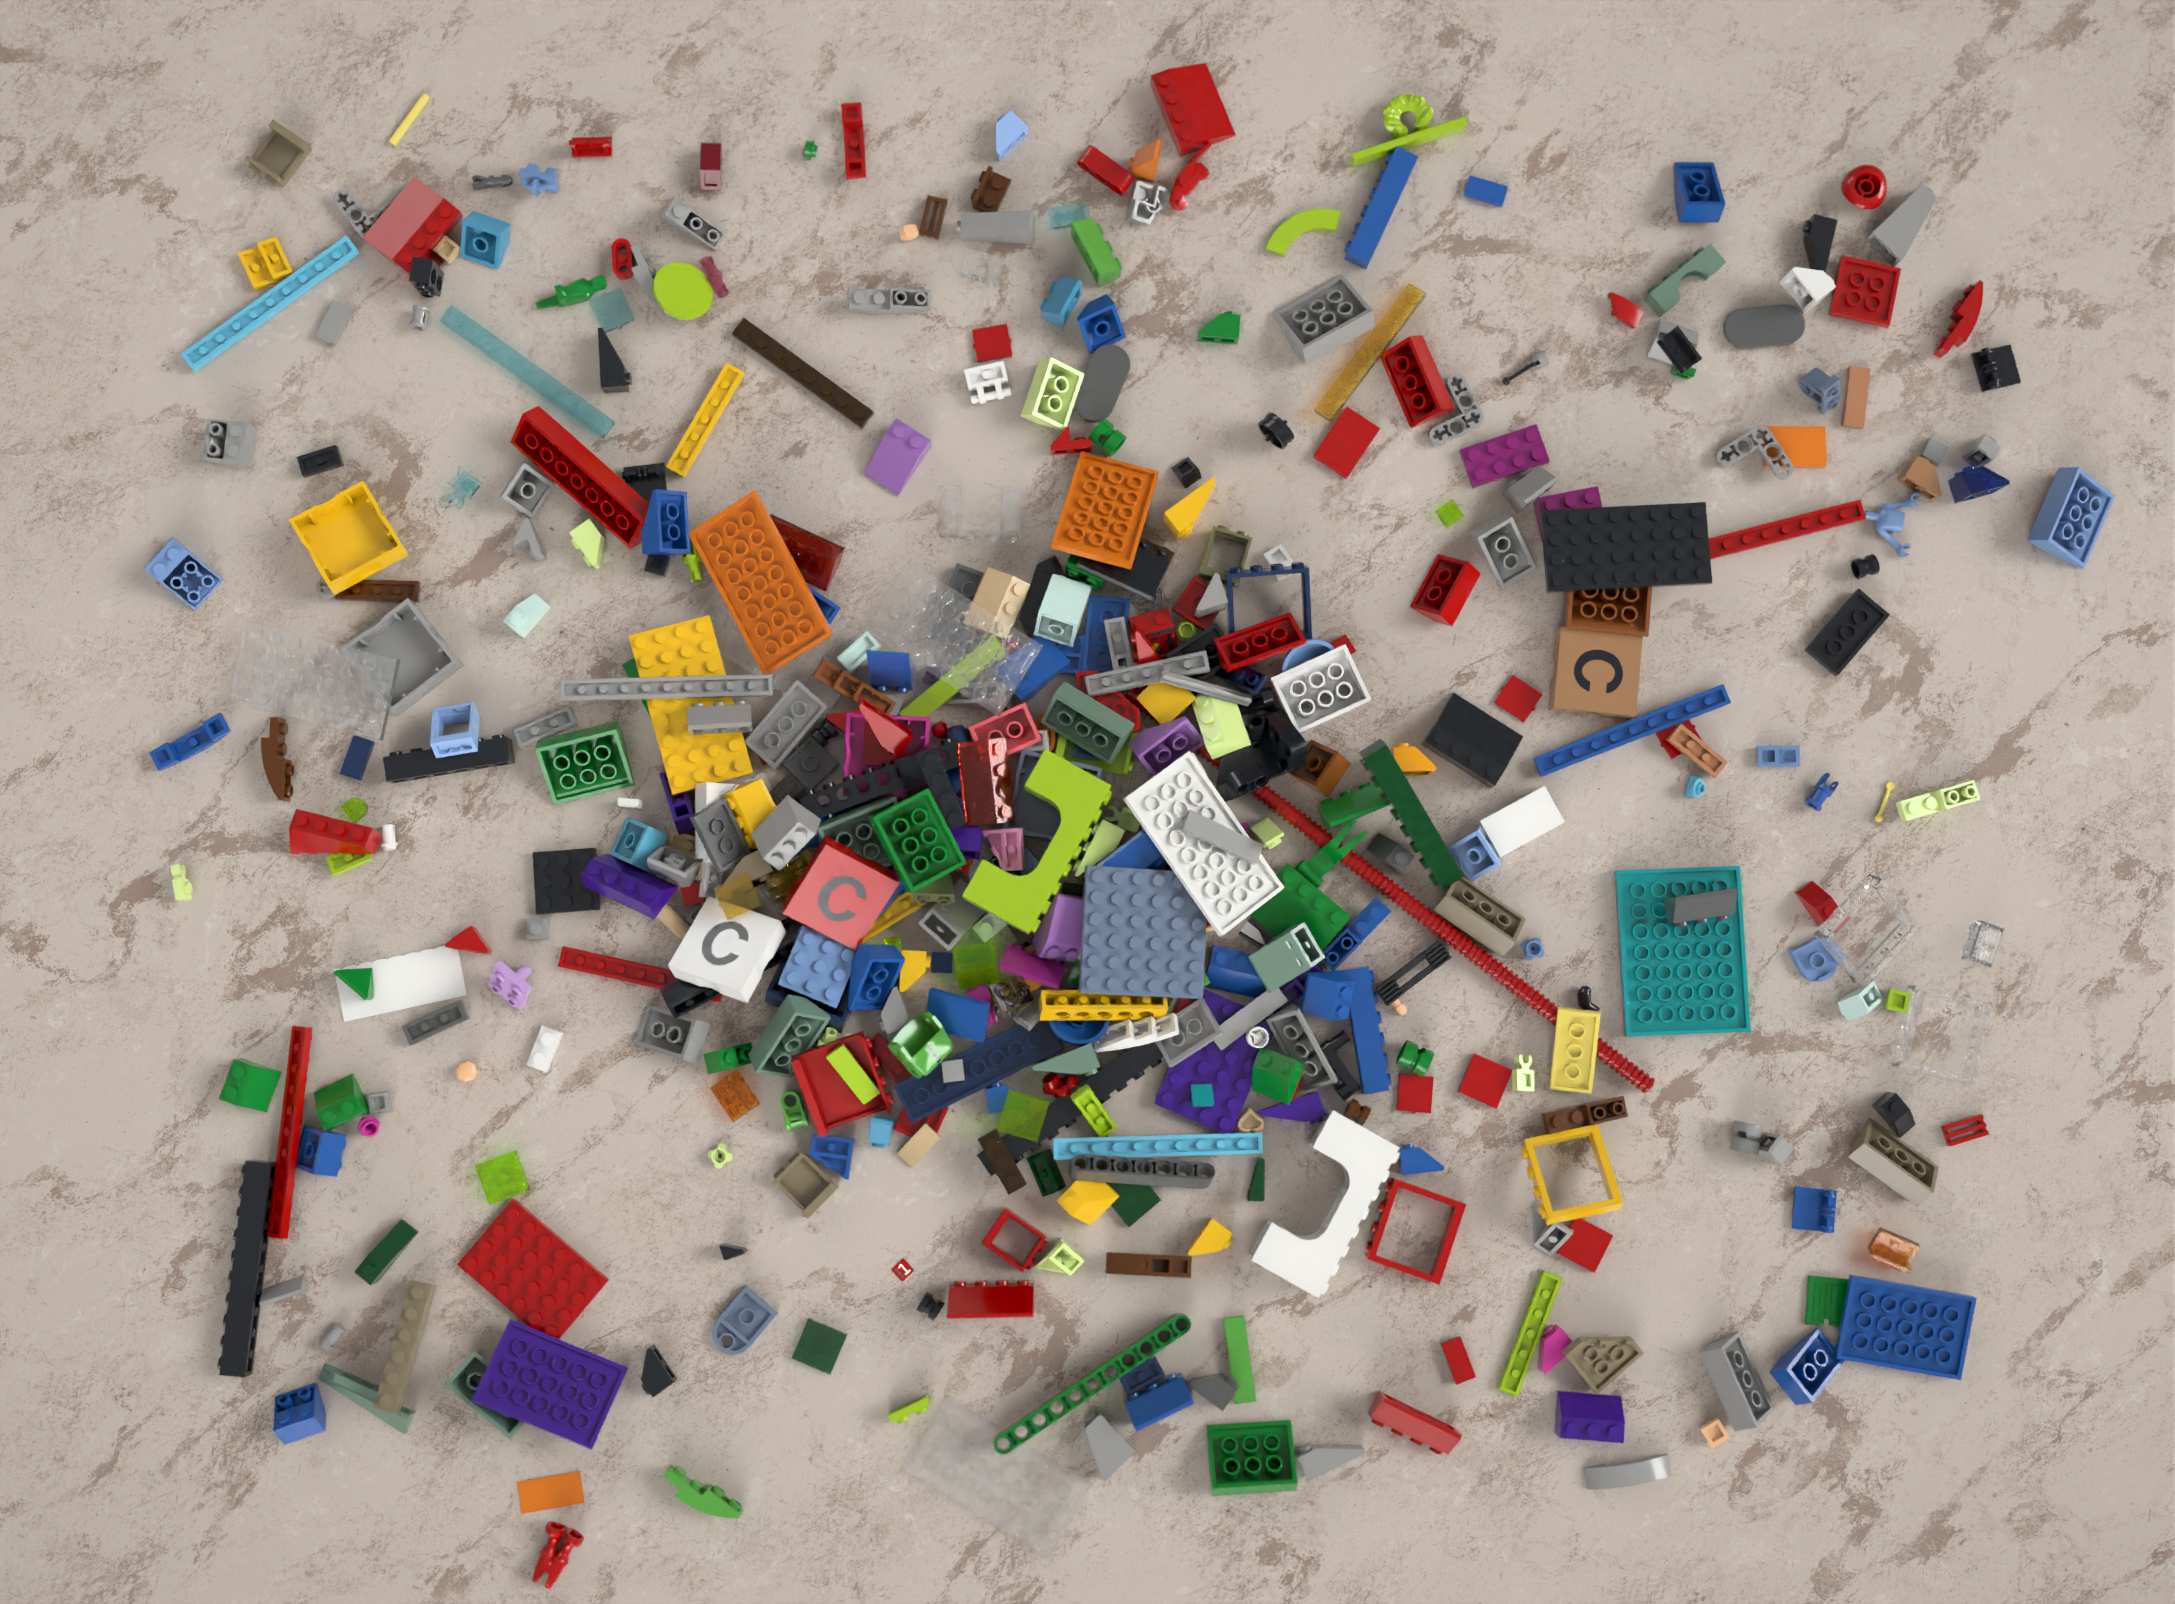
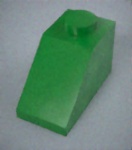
M1232 311L1220 313L1199 331L1197 341L1237 345L1241 315H1236Z

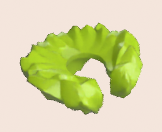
M1404 93L1403 95L1393 97L1389 104L1385 105L1383 109V124L1394 138L1409 135L1408 128L1400 121V115L1407 111L1415 116L1414 132L1427 129L1430 126L1433 109L1431 105L1425 102L1423 96L1406 95Z

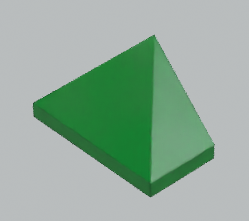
M372 968L344 969L334 972L339 979L364 1000H372L374 998Z

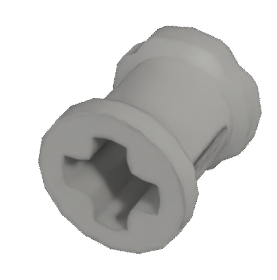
M413 305L412 321L409 322L408 326L426 331L427 317L431 310L424 306Z

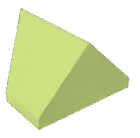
M1061 1238L1033 1269L1067 1273L1071 1276L1085 1260Z

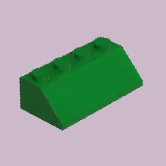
M1368 782L1358 786L1359 790L1352 793L1350 789L1340 793V798L1333 800L1330 797L1320 801L1321 805L1317 807L1325 829L1329 830L1352 819H1357L1390 806V804L1386 805L1381 798L1380 793H1382L1380 787L1376 788L1374 784L1371 785Z

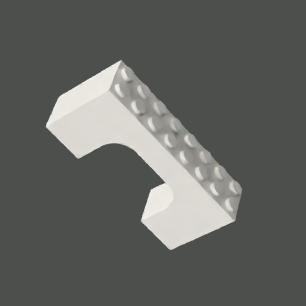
M1327 1109V1116L1322 1118L1323 1121L1320 1122L1308 1144L1337 1161L1344 1172L1343 1187L1322 1226L1311 1235L1301 1236L1267 1219L1248 1254V1257L1253 1262L1317 1298L1321 1294L1324 1295L1329 1287L1327 1282L1330 1276H1335L1339 1269L1337 1264L1339 1259L1346 1256L1350 1247L1348 1246L1350 1239H1354L1359 1232V1222L1367 1217L1370 1211L1368 1206L1371 1200L1375 1201L1379 1195L1380 1190L1378 1187L1380 1183H1384L1390 1174L1388 1169L1391 1163L1395 1164L1400 1155L1398 1146L1331 1109Z

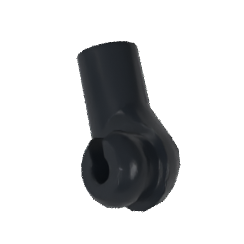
M1582 986L1577 993L1578 1005L1584 1010L1599 1011L1600 1008L1591 1002V988Z

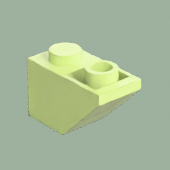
M588 519L569 532L573 537L570 541L577 550L581 549L585 555L582 558L587 565H593L598 569L601 566L605 538L595 524Z

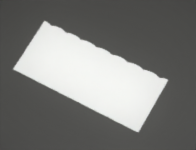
M446 945L435 949L411 952L404 956L398 955L389 959L365 962L358 966L352 965L343 969H334L336 971L372 968L374 998L372 1000H364L336 976L344 1022L466 996L459 951L446 948Z

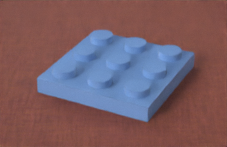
M801 926L777 985L832 1008H837L851 974L852 960L856 950L822 933Z

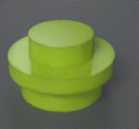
M1183 621L1178 624L1176 635L1181 641L1186 642L1196 635V627L1189 621Z

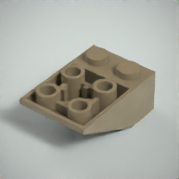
M759 850L741 859L716 893L715 898L729 902L738 897L737 893L741 891L747 893L756 888L755 884L759 882L765 883L775 878L774 875L778 874V871L774 866L765 861Z

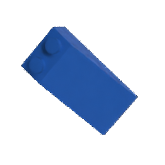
M867 650L868 670L872 688L880 692L896 689L898 693H908V690H913L915 665L909 653Z

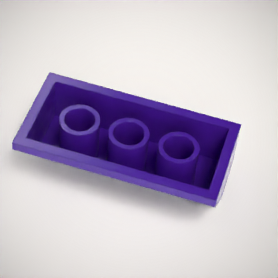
M608 853L591 858L580 873L586 888L654 920L678 888L677 885L658 878Z

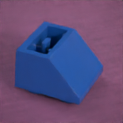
M316 1383L275 1396L273 1431L284 1445L326 1431V1411Z

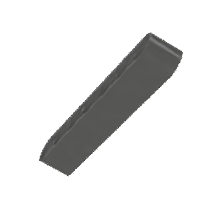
M1077 1154L1072 1158L1069 1175L1078 1181L1206 1189L1214 1178L1215 1169L1211 1164L1205 1162ZM1076 1165L1082 1166L1084 1169H1078ZM1097 1167H1102L1104 1170L1101 1171ZM1117 1168H1121V1169H1123L1125 1172H1121V1171H1119ZM1159 1171H1163V1172H1165L1167 1175H1163V1174H1161ZM1200 1174H1205L1208 1178L1202 1177Z

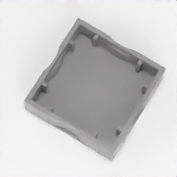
M409 598L387 613L375 626L365 630L341 648L357 670L368 679L374 692L388 710L397 716L401 715L464 666L417 604Z

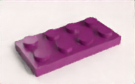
M1537 424L1459 450L1472 489L1525 472L1531 467L1534 469L1538 466L1549 464L1550 462Z

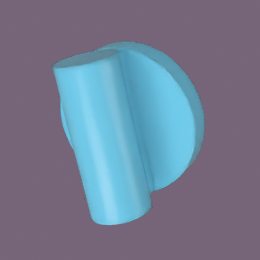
M1690 776L1684 796L1699 798L1703 795L1706 788L1703 779Z

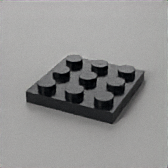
M596 848L533 852L537 915L600 910L599 893L586 888L580 875L591 858L597 857Z

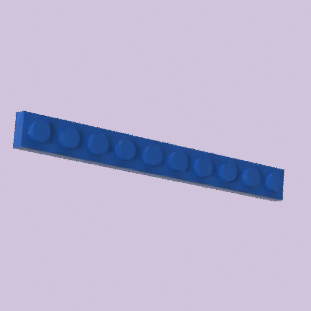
M1724 684L1534 757L1533 761L1540 777H1543L1728 705L1731 701Z

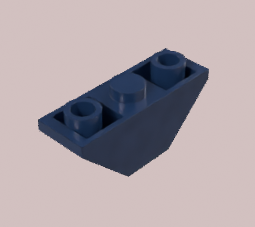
M1247 666L1231 671L1223 670L1222 668L1215 674L1235 689L1250 694L1253 698L1256 697L1268 678L1266 674Z

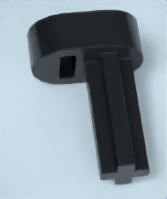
M1271 687L1260 689L1262 697L1253 699L1249 706L1238 704L1241 715L1265 709L1266 712L1275 710L1276 706Z

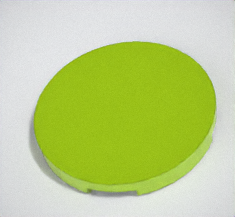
M684 262L668 263L659 269L653 279L652 293L654 298L664 309V312L673 318L684 321L694 320L704 315L712 304L713 289L706 275L693 265Z

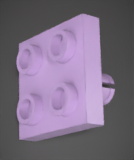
M499 961L494 965L488 985L494 993L503 996L509 1005L521 1010L526 1005L532 986L525 981L532 971L528 966L522 964L514 972Z

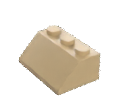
M986 567L963 624L989 637L995 635L998 640L1007 641L1030 584L1010 574Z

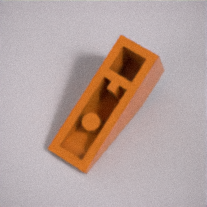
M1157 139L1135 152V157L1130 158L1128 170H1132L1131 174L1135 179L1155 182L1161 140Z

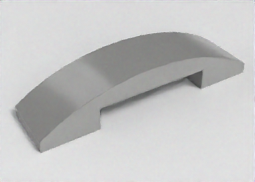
M1667 1454L1649 1456L1644 1460L1607 1466L1601 1464L1584 1467L1588 1490L1638 1485L1671 1476Z

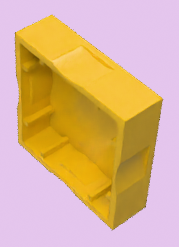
M364 481L336 494L329 501L313 506L289 519V522L334 595L409 556Z

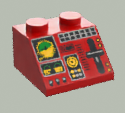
M1168 607L1128 618L1130 631L1133 632V624H1136L1159 655L1169 653L1178 647Z

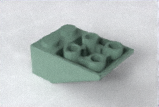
M1305 922L1290 926L1248 956L1270 993L1323 960L1325 956Z

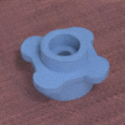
M1535 937L1531 941H1523L1521 943V947L1525 951L1524 957L1526 960L1530 961L1534 957L1544 956L1545 952L1539 938Z

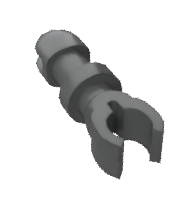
M480 175L472 176L474 190H482L487 186L495 188V185L511 186L513 183L510 175H501V177L491 175L489 178Z

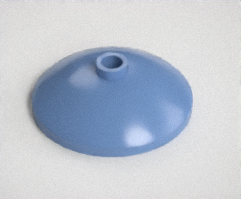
M1307 639V644L1290 649L1282 662L1281 673L1335 648L1330 643L1321 639Z

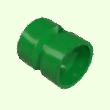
M1104 418L1093 429L1088 439H1091L1096 446L1101 445V450L1111 457L1120 449L1127 436L1120 430H1114V425Z
M1406 1040L1397 1056L1396 1064L1405 1069L1411 1067L1412 1072L1423 1077L1432 1062L1434 1052L1424 1047L1419 1049L1417 1044Z

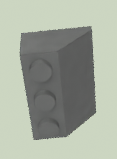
M1737 888L1664 899L1668 924L1675 923V927L1688 925L1687 921L1695 920V923L1699 924L1708 922L1710 917H1715L1716 921L1729 919V914H1735Z

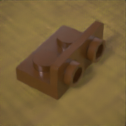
M988 166L987 170L982 171L980 175L978 189L975 188L972 192V205L974 209L981 212H998L1011 184V179L993 172V168Z

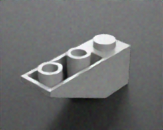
M676 197L669 199L659 215L660 218L676 229L713 250L717 249L726 234Z

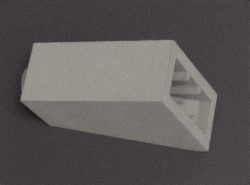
M1099 1411L1097 1414L1095 1412L1091 1413L1086 1418L1085 1431L1101 1478L1105 1482L1135 1453V1447Z

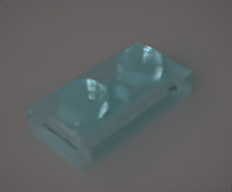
M1087 202L1047 208L1051 230L1071 227V222L1074 220L1090 218Z

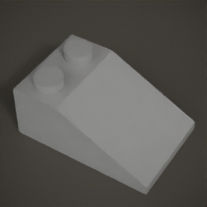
M1505 512L1498 514L1468 532L1476 550L1501 589L1536 569L1513 517Z
M664 844L647 859L649 870L655 873L656 877L661 879L668 878L680 887H689L694 882L702 862L700 859H695L691 855Z
M648 1004L634 1044L697 1064L710 1024L684 1015L675 1019L670 1011Z

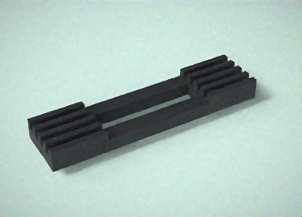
M1440 940L1436 941L1374 988L1386 1006L1393 1003L1411 987L1452 958ZM1424 959L1428 961L1429 966L1399 987V984L1396 983L1399 978Z

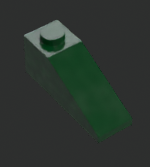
M401 1219L367 1255L354 1272L369 1285L378 1283L419 1232L405 1220Z

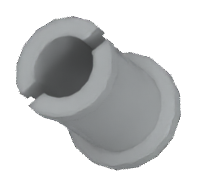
M334 1323L328 1333L320 1338L319 1346L326 1351L334 1349V1344L346 1332V1329L340 1324Z

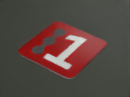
M902 1259L892 1268V1271L901 1281H904L914 1269L905 1259Z

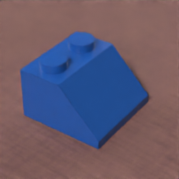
M1342 970L1307 973L1300 1011L1327 1020L1348 1019L1355 980Z
M304 1125L298 1149L296 1168L313 1175L337 1177L342 1165V1153L346 1147V1135L337 1131H324L322 1128Z

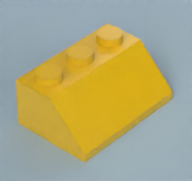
M762 778L741 783L721 795L722 798H726L750 850L757 849L751 835L752 832L776 808Z

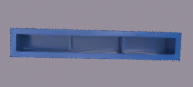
M1396 147L1394 153H1389L1385 164L1388 166L1385 171L1381 170L1377 181L1380 183L1377 188L1373 187L1369 195L1371 202L1369 206L1365 205L1360 216L1363 217L1361 224L1357 222L1352 234L1355 235L1353 241L1348 240L1344 252L1347 254L1344 260L1367 269L1419 156L1399 147Z
M1369 966L1342 970L1355 980L1349 1018L1362 1094L1389 1091L1392 1081L1390 1073L1386 1072L1385 1065H1388V1057L1386 1052L1383 1053L1382 1044H1385L1383 1032L1379 1030L1381 1015L1379 1011H1376L1375 1003H1378L1377 992L1373 991L1372 982H1375L1373 970H1369Z

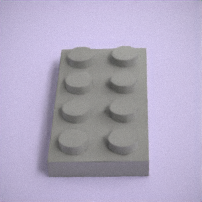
M796 680L745 740V744L772 768L777 769L826 712L829 706L802 682Z

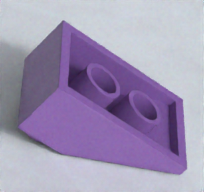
M896 418L884 435L864 474L899 496L931 448L930 439Z
M1184 716L1145 730L1128 744L1149 772L1155 776L1186 752L1194 753L1205 743L1201 735Z
M1056 894L1032 939L1038 957L1076 962L1081 952L1083 897Z

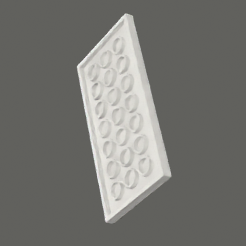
M1190 751L1183 754L1123 798L1219 937L1223 936L1284 889V886L1261 854L1257 864L1253 865L1181 830L1187 812L1192 810L1250 838Z

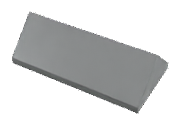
M1294 1003L1266 1018L1284 1055L1299 1061L1305 1066L1300 1082L1304 1091L1338 1081L1304 1016Z

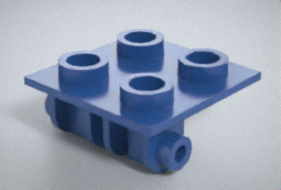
M1795 1187L1792 1229L1834 1233L1837 1191Z

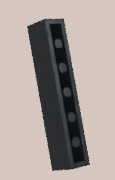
M504 734L494 735L490 740L479 738L478 751L436 758L430 746L431 749L429 750L414 748L410 749V753L402 754V751L389 753L390 756L383 757L386 782L392 784L515 763L512 739L505 737Z

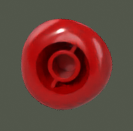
M1861 165L1845 175L1842 180L1841 191L1845 198L1853 205L1862 209H1875L1883 203L1887 195L1886 177L1879 168L1873 165Z

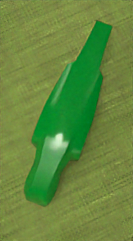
M599 275L591 280L581 278L566 286L556 285L554 286L556 291L554 296L535 302L537 309L554 306L564 307L586 302L596 292L607 288L606 278L604 275Z

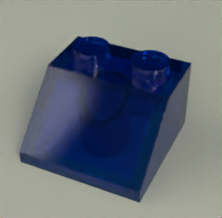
M1975 465L1963 468L1962 471L1955 473V477L1948 481L1955 504L1993 494L2010 484L2008 479L1984 466L1975 468Z

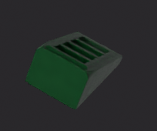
M1258 1157L1246 1196L1247 1201L1264 1200L1265 1160L1262 1157Z

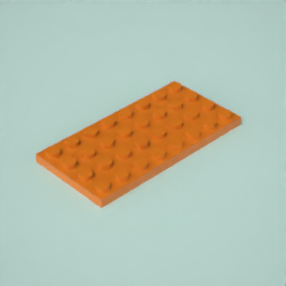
M752 491L689 532L694 546L763 675L772 674L834 636L757 491Z

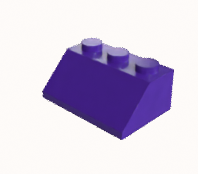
M1557 1390L1555 1434L1559 1438L1624 1443L1625 1418L1621 1396Z

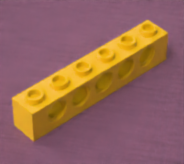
M1041 990L1039 998L1040 1021L1141 1020L1150 1016L1158 1019L1166 1016L1168 1010L1167 997L1079 993V990Z

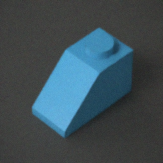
M876 1115L871 1118L868 1141L873 1142L872 1146L884 1148L885 1145H890L896 1120Z

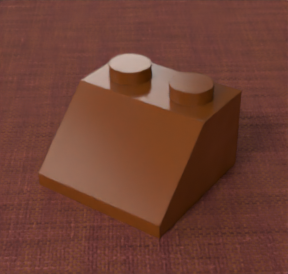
M1310 740L1307 745L1308 752L1305 766L1289 772V774L1315 792L1329 798L1351 763L1339 752Z

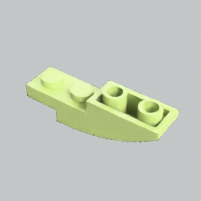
M1972 780L1895 803L1901 821L1904 822L1981 799L1975 781Z

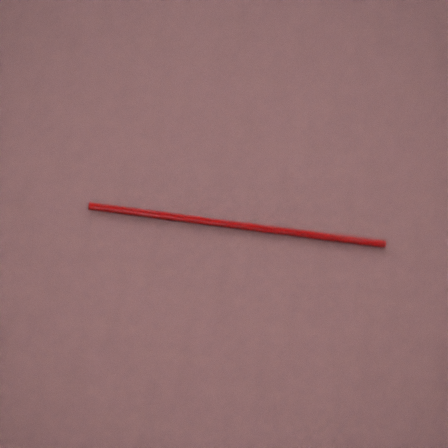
M1141 688L1130 689L1125 697L1132 704L1134 703L1137 708L1139 707L1141 712L1144 711L1146 716H1151V720L1155 719L1136 698L1143 690ZM1205 744L1196 750L1197 755L1201 754V758L1204 759L1205 757L1207 759L1206 762H1211V765L1216 766V769L1219 770L1221 756L1212 759ZM1264 786L1251 792L1254 798L1257 797L1259 802L1263 801L1264 806L1268 805V809L1272 808L1274 813L1277 812L1279 817H1284V821L1288 820V824H1293V828H1298L1299 832H1303L1305 837L1309 836L1310 841L1313 839L1315 841L1314 844L1318 843L1320 848L1324 847L1334 838L1331 832L1328 834L1327 829L1323 830L1321 825L1318 826L1316 824V821H1311V817L1307 818L1306 813L1302 814L1300 809L1297 810L1295 805H1290V801L1286 802L1285 797L1282 799L1280 797L1281 794H1276V791L1274 789L1271 790L1270 786ZM1342 841L1337 847L1338 849H1340L1343 846ZM1353 849L1340 860V863H1344L1346 868H1351V872L1355 871L1356 876L1360 875V879H1365L1366 883H1370L1372 888L1376 887V891L1380 890L1381 895H1386V898L1391 899L1392 903H1397V907L1401 906L1402 911L1406 910L1407 914H1411L1413 919H1418V923L1422 922V926H1427L1428 930H1432L1434 935L1437 934L1439 939L1443 938V942H1448V945L1450 947L1453 946L1455 951L1459 950L1460 955L1464 954V958H1469V961L1474 962L1475 966H1480L1479 969H1484L1485 974L1489 973L1490 977H1494L1496 982H1501V986L1505 985L1506 990L1510 989L1511 993H1515L1517 998L1520 997L1522 1002L1526 1001L1527 1006L1531 1005V1009H1536L1538 1014L1541 1013L1543 1018L1547 1017V1021H1552V1025H1556L1557 1010L1560 1006L1556 1007L1555 1003L1550 1002L1549 998H1544V994L1540 995L1539 990L1535 991L1534 987H1530L1528 982L1525 983L1523 978L1519 979L1518 974L1514 975V972L1512 970L1509 971L1507 966L1504 967L1502 962L1498 963V959H1493V955H1488V952L1486 950L1483 951L1481 946L1477 947V943H1472V940L1467 939L1466 935H1461L1462 932L1456 931V927L1452 928L1451 924H1447L1445 919H1440V915L1436 916L1435 911L1431 912L1430 908H1426L1424 903H1419V899L1415 900L1414 895L1410 896V892H1405L1404 888H1400L1398 883L1394 884V880L1390 881L1389 876L1385 877L1383 872L1378 871V868H1373V864L1369 865L1368 861H1364L1362 856H1357V852H1352ZM1601 1037L1598 1038L1596 1057H1599L1601 1062L1605 1061L1604 1064L1610 1065V1069H1615V1072L1620 1073L1621 1077H1626L1625 1080L1631 1081V1085H1636V1088L1641 1089L1642 1093L1648 1092L1654 1085L1655 1079L1653 1077L1650 1078L1648 1073L1644 1074V1070H1639V1066H1634V1063L1632 1061L1629 1062L1627 1057L1623 1058V1054H1618V1050H1613V1047L1611 1045L1608 1046L1606 1041L1602 1042Z

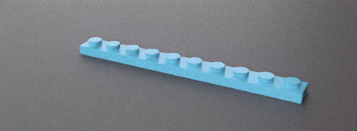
M347 235L185 350L181 353V356L194 372L198 371L361 253Z
M1262 1133L1053 1138V1160L1072 1159L1077 1154L1120 1157L1263 1154Z

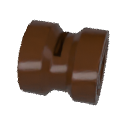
M1352 1098L1343 1116L1353 1119L1355 1123L1363 1126L1371 1112V1108L1366 1105L1361 1106L1359 1101Z

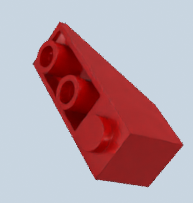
M1133 624V632H1130L1131 643L1136 646V650L1132 651L1134 663L1140 665L1162 660V657L1139 627Z

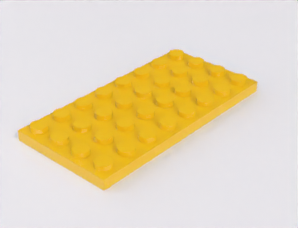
M710 615L629 635L640 678L726 676ZM732 697L646 699L672 795L694 790L695 784L705 782L720 783L753 774L742 732L689 735L687 707H692V704L703 703L705 707L713 706V703L716 702L734 705Z

